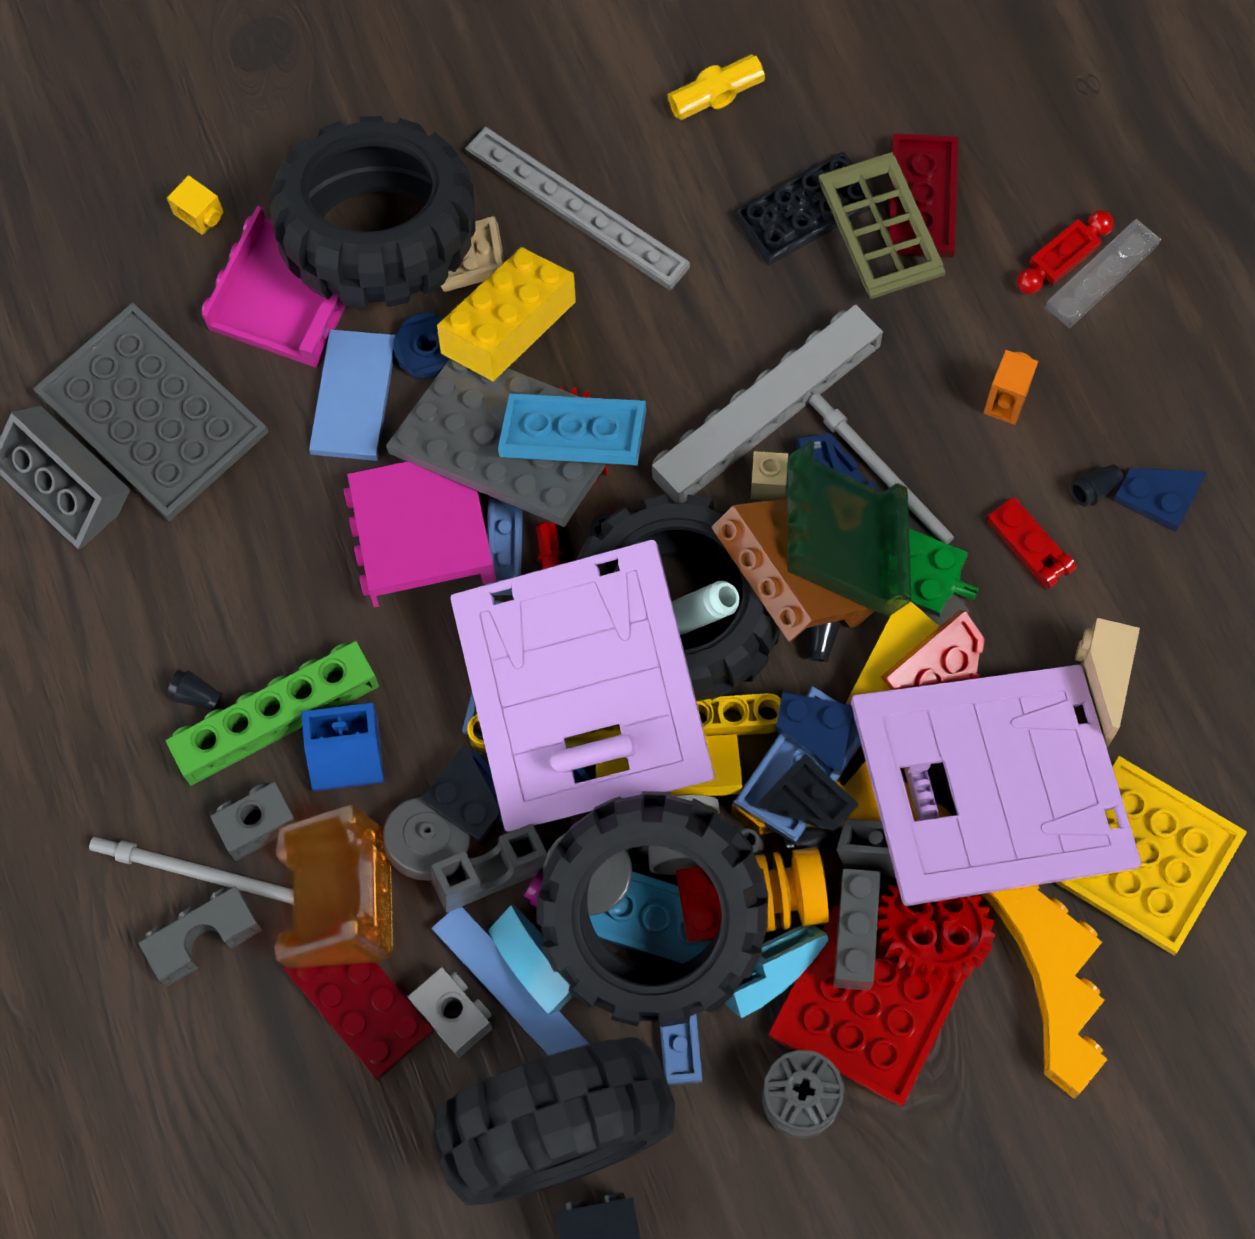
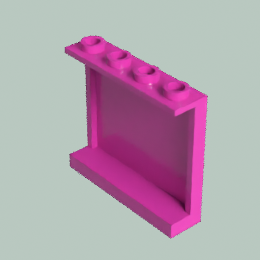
M257 205L253 215L248 216L244 223L243 235L239 243H235L231 248L230 260L225 270H221L217 276L216 288L211 298L208 297L204 301L202 316L208 330L316 368L327 347L330 329L335 330L346 305L341 301L340 296L333 295L330 299H326L310 290L302 282L301 278L298 279L289 270L279 254L272 219L266 218L262 207Z
M410 462L347 474L350 487L344 488L345 499L348 509L354 508L355 516L349 517L353 537L359 536L360 545L354 546L358 566L364 565L365 575L359 576L364 596L370 595L374 607H379L377 598L379 595L481 574L483 584L496 582L477 490Z

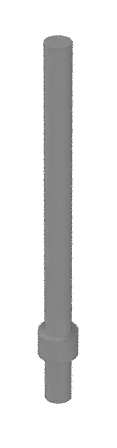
M818 392L814 393L808 402L824 418L823 423L833 433L837 432L939 541L949 544L954 539V536L846 423L847 418L839 409L834 410Z
M95 836L90 841L89 850L113 856L115 861L130 865L132 862L230 888L236 886L241 891L296 905L299 898L298 890L137 848L135 843L124 840L117 843Z

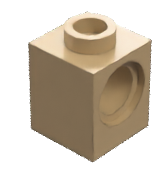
M754 451L751 499L776 500L785 498L788 453Z

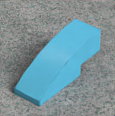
M514 904L511 905L488 932L506 963L532 997L548 1015L557 1012L573 996L568 991L570 984L560 972H553L542 948L544 943L543 935Z
M801 925L763 943L762 953L750 977L743 979L734 990V996L726 1001L725 1005L740 1018L763 1007L790 986L815 960L828 942L827 934L816 926L803 927Z

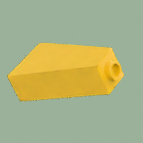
M904 595L896 604L846 704L851 705V699L855 695L890 691L881 676L940 627Z

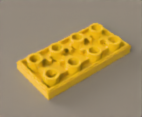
M737 734L705 736L715 778L712 781L669 791L671 796H727L739 794L742 790V778ZM627 757L596 764V778L630 770Z

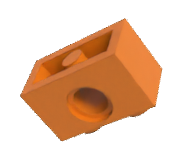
M1005 350L992 383L983 414L1016 425L1038 361L1031 359L1029 355L1023 352Z

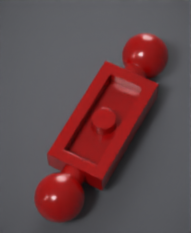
M1098 210L1090 215L1087 223L1088 226L1079 219L1031 257L1029 264L1033 268L1024 269L1019 273L1016 282L1018 289L1024 294L1032 295L1040 291L1044 278L1052 286L1100 247L1102 240L1099 237L1108 235L1114 227L1113 216L1107 211Z

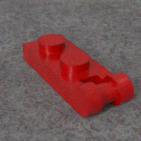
M1015 497L987 516V523L1046 589H1050L1057 584L1058 578L1063 574L1068 576L1076 570L1077 567L1074 560L1057 546ZM1048 558L1054 563L1050 568L1043 564Z

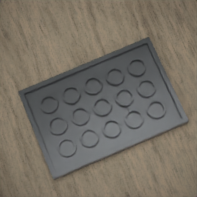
M133 302L33 388L41 400L169 522L269 433L265 424Z
M449 359L386 445L388 453L565 527L607 463L506 458L499 456L498 446L509 393L566 397L579 396L508 368L493 382L458 362Z

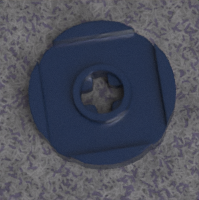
M421 313L414 315L404 321L397 337L395 334L393 348L397 362L413 379L437 377L450 359L441 354L437 325L443 319L438 318L437 314ZM429 340L430 344L436 343V346L431 351L425 352L419 349L423 346L422 341Z

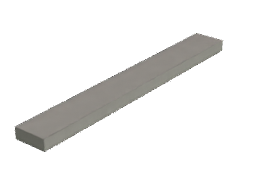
M484 127L465 148L467 156L671 291L690 268L688 260L487 127Z

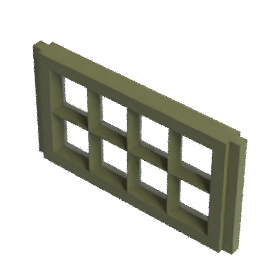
M892 152L819 175L818 179L822 191L870 299L945 275L942 260ZM888 173L895 190L872 197L865 180ZM859 182L866 199L843 206L836 189ZM898 196L906 214L883 221L875 203ZM870 206L877 223L853 230L846 213ZM909 220L916 238L893 245L886 227ZM880 229L887 247L864 254L857 236ZM920 244L927 262L904 269L896 251ZM890 253L898 271L874 278L867 260Z

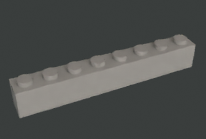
M856 304L848 311L841 310L833 317L829 326L822 331L820 329L814 331L807 338L805 345L797 351L795 349L790 350L782 358L780 364L772 371L767 369L762 372L756 379L755 384L748 390L741 389L731 398L730 404L721 411L716 409L710 413L705 419L704 424L696 431L694 429L687 431L681 437L677 446L670 451L664 450L658 454L652 464V479L675 503L686 502L688 494L695 495L808 405V400L814 393H823L877 350L881 345L883 331Z

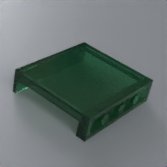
M812 441L807 442L799 450L794 451L787 462L788 572L888 617L912 601L908 488L896 483L882 493L814 460V442Z

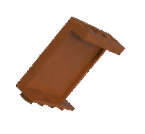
M804 496L733 505L711 527L789 642L793 641L808 627L845 620L850 628L857 627L880 607L876 598Z

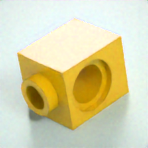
M189 175L167 197L173 214L202 235L210 227H214L224 213L218 196Z

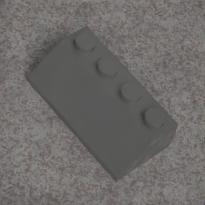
M41 405L11 412L0 437V475L77 549L83 548L119 515L130 489Z

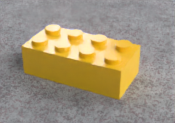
M520 247L437 325L441 354L494 382L576 302L574 273Z

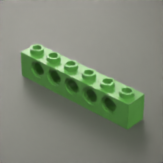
M355 641L351 644H340L332 649L330 655L320 660L313 659L300 666L299 671L288 677L280 676L268 683V687L257 693L250 692L242 695L236 700V704L224 710L216 709L208 713L204 720L194 726L187 725L177 729L172 734V737L165 741L183 777L190 786L302 728L301 711L342 707L380 687L358 643ZM334 672L343 673V677L338 682H327L330 674ZM301 689H312L311 694L307 698H295ZM280 705V709L275 715H264L267 707ZM238 722H248V726L243 732H232L233 727ZM216 738V743L212 748L207 750L201 749L204 740Z

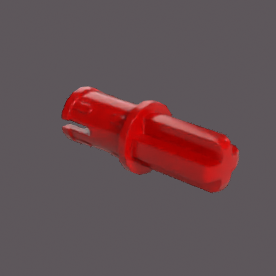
M554 522L541 523L536 527L540 555L537 557L538 562L542 563L543 569L563 564L562 559L565 558L564 552L560 551L556 524Z

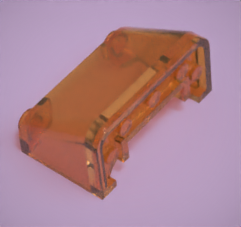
M354 805L278 828L276 855L281 863L294 871L293 931L288 930L280 933L275 944L277 961L286 967L301 968L375 963L388 959L392 955L391 863L387 859L383 848L384 829Z

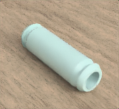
M717 581L673 600L672 605L680 636L733 614L739 604V594L736 588L726 581Z

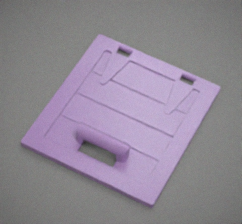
M645 541L451 595L450 599L503 825L507 832H512L531 823L535 826L593 811L594 807L618 796L627 798L641 795L643 791L669 792L712 781L715 778L656 541ZM618 559L620 571L603 576L600 575V570L597 567L598 564ZM512 588L514 600L495 605L492 593ZM618 724L620 726L622 735L567 749L565 738ZM621 757H627L630 770L575 783L572 770Z
M1081 665L855 695L851 699L858 733L904 905H915L1134 870L1141 865ZM1083 705L1088 723L1078 724L1073 707ZM943 762L957 812L955 816L939 817L927 772L933 763ZM900 768H904L918 820L914 822ZM1114 809L1119 828H1109L1105 811Z

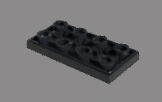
M844 151L734 211L735 219L768 265L838 228L818 177L819 175L853 165ZM859 182L836 189L843 206L866 199ZM867 183L872 197L877 196ZM865 206L846 214L850 221L871 208L870 206Z

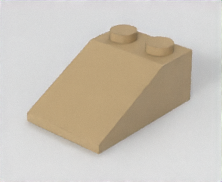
M1097 618L1092 629H1085L1083 639L1078 643L1075 661L1081 662L1080 665L1085 675L1105 745L1108 748L1120 728L1140 628Z

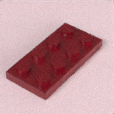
M893 133V156H895L937 252L940 257H953L955 252L958 137ZM891 181V183H890V191H893V190H895V188H894V185H893V183H892V181ZM899 197L891 198L889 219L906 214ZM909 220L889 226L888 233L893 245L916 238ZM920 244L896 251L897 254L925 256Z
M340 920L283 967L377 1081L434 1032L431 1026Z

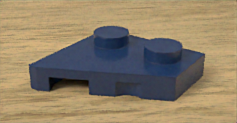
M1130 468L1114 498V502L1176 532L1206 473L1203 471Z

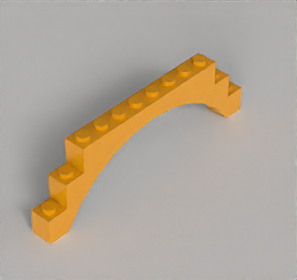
M865 761L844 786L840 784V777L836 783L859 804L847 819L881 822ZM904 782L914 822L918 820L908 782ZM734 802L732 803L731 813L748 828L757 832L759 836L775 833V831L736 807ZM936 804L940 818L952 816L947 809ZM844 822L838 828H843ZM1038 885L980 894L994 908L1016 940L1034 980L1043 1019L1044 1075L1074 1099L1082 1092L1107 1060L1101 1054L1103 1049L1094 1040L1087 1036L1081 1038L1078 1035L1079 1031L1105 1000L1099 996L1100 990L1092 982L1085 978L1080 980L1075 976L1102 941L1097 938V932L1089 924L1083 921L1078 923L1067 914L1068 909L1062 902L1053 897L1047 898L1038 890Z

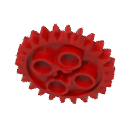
M896 883L895 886H888L885 895L881 896L878 903L877 933L881 934L878 945L889 946L886 958L897 956L899 958L896 966L898 969L906 964L910 966L911 977L916 975L918 971L923 972L924 981L928 982L931 975L935 974L940 984H943L947 974H949L957 982L962 973L969 977L975 967L980 969L985 958L988 957L992 948L991 943L995 937V934L991 932L994 920L986 919L990 911L989 907H978L982 899L981 895L934 901L932 906L931 902L906 906L902 903L899 887ZM914 940L920 941V942L923 943L924 945L918 944V943L915 942Z

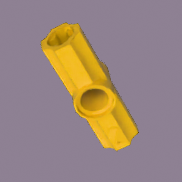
M752 54L723 68L713 65L703 70L696 81L668 93V102L675 117L681 121L710 106L713 109L727 106L734 100L736 94L765 81V73L757 56Z

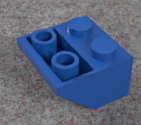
M373 703L301 711L304 748L313 792L384 783L379 719Z

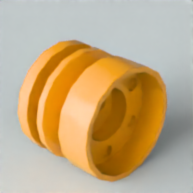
M817 847L793 850L791 867L786 868L779 852H773V869L768 870L764 854L755 855L760 868L764 871L769 895L768 927L766 932L775 931L774 914L778 913L783 929H789L791 912L798 911L803 927L828 924L826 885L821 857Z

